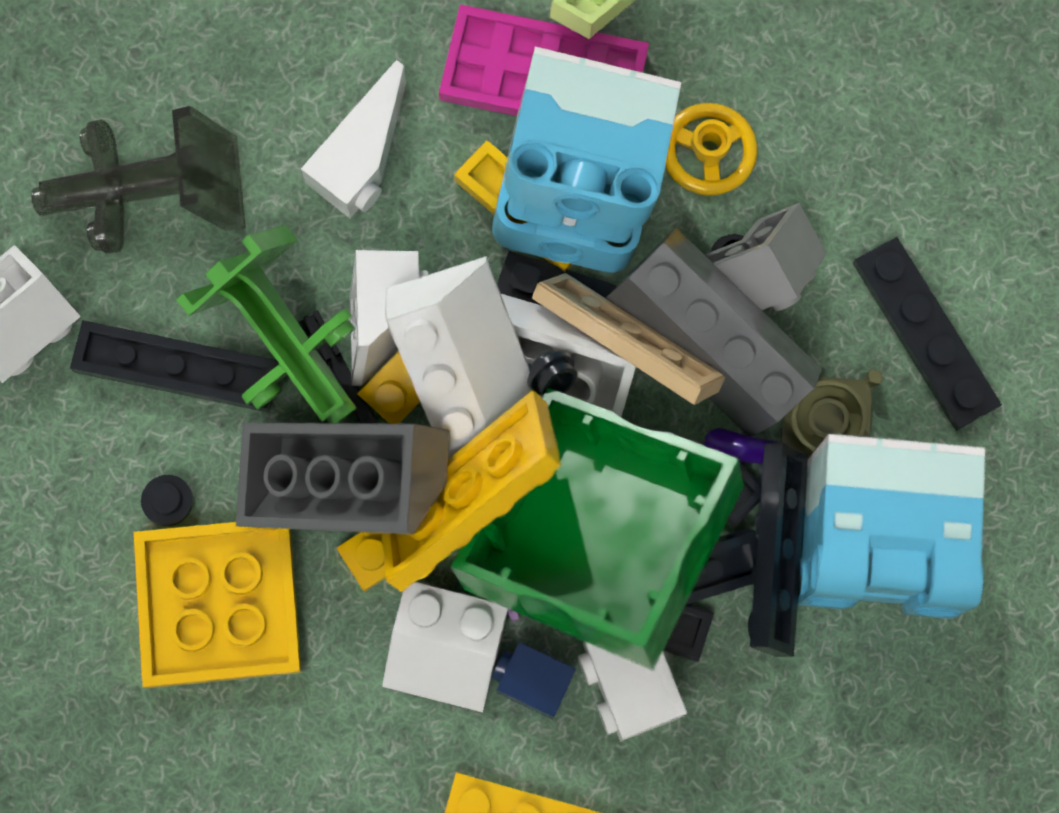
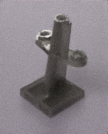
M186 106L172 110L175 153L165 157L120 165L116 140L110 125L103 119L89 121L86 127L80 131V143L85 154L91 157L94 171L40 181L39 187H35L32 190V205L40 216L95 208L94 221L90 222L87 226V237L94 250L102 251L105 254L117 253L123 249L124 203L179 195L180 207L225 231L245 229L237 136L195 108Z

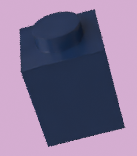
M519 642L514 653L507 650L503 651L492 678L500 682L496 690L497 694L553 720L576 668Z

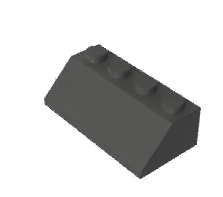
M676 227L606 297L607 300L722 373L726 378L720 391L708 398L750 437L779 422L815 389L822 369Z
M243 423L236 526L414 534L447 483L449 430L415 424Z

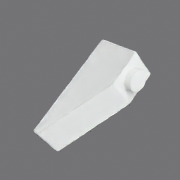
M397 60L301 168L305 184L350 219L358 209L363 212L369 210L377 201L382 191L379 185L382 183L406 85L404 65Z

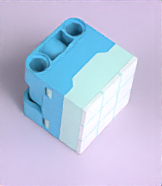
M535 46L493 218L492 233L495 240L501 246L511 250L598 271L615 273L627 267L639 242L642 225L648 221L660 194L681 82ZM507 215L527 222L523 224L514 223L507 218ZM605 240L623 243L624 247H613Z
M828 434L810 456L807 463L800 564L801 591L800 595L798 594V606L844 610L848 607H855V604L859 601L902 604L904 615L953 619L976 608L979 605L983 590L981 554L985 448Z

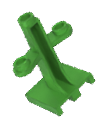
M286 225L250 234L241 241L249 250L248 253L219 261L205 273L212 284L185 292L176 301L190 316L231 300L243 313L279 362V365L241 396L247 405L252 403L257 410L265 406L282 391L277 383L288 375L322 422L327 420L330 424H339L354 412L357 407L341 387L317 349L325 342L332 348L355 330V327L350 322L353 316L346 308L327 321L308 338L263 272L298 241Z

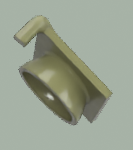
M870 369L864 380L819 377L815 389L782 418L781 442L808 455L809 459L828 434L870 438L872 388L883 382L882 372Z

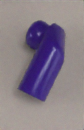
M717 428L705 435V441L702 443V446L737 458L738 461L761 464L764 461L765 444L777 442Z

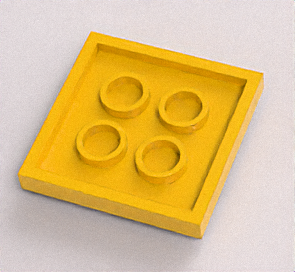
M236 522L133 532L143 688L149 689L302 673L291 529L238 527Z

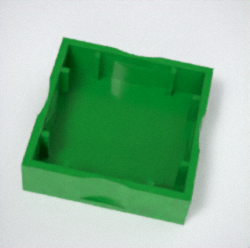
M547 388L542 398L547 402L561 466L555 470L549 480L541 485H536L517 500L505 515L496 517L478 531L466 546L460 548L450 567L465 591L650 670H654L744 487L739 461L737 458L676 435L638 427L622 419L612 411Z

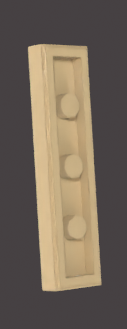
M567 273L537 283L532 299L693 405L720 391L726 378L722 373Z

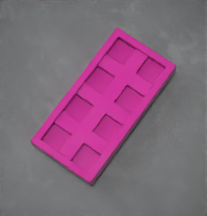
M460 4L439 89V100L517 116L535 46L643 73L649 43L598 32L588 39L564 25Z

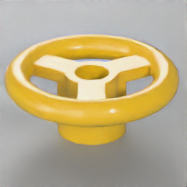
M716 103L692 105L679 112L674 118L665 168L677 184L690 192L707 196L730 192L743 184L755 167L758 155L755 133L748 121L730 107ZM700 118H716L731 125L728 127L722 121L709 119L701 122L694 132L684 128L688 123ZM741 138L743 156L738 168L728 177L720 179V160L728 154L731 144ZM706 141L714 142L718 149L713 151L707 150L702 143ZM676 143L693 150L697 159L703 162L704 180L691 176L681 167L676 156Z

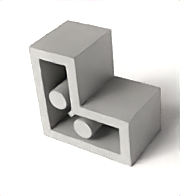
M800 203L757 219L742 240L704 255L761 310L773 307L775 311H780L800 300L802 297L801 291L816 276L815 270L826 256V252Z

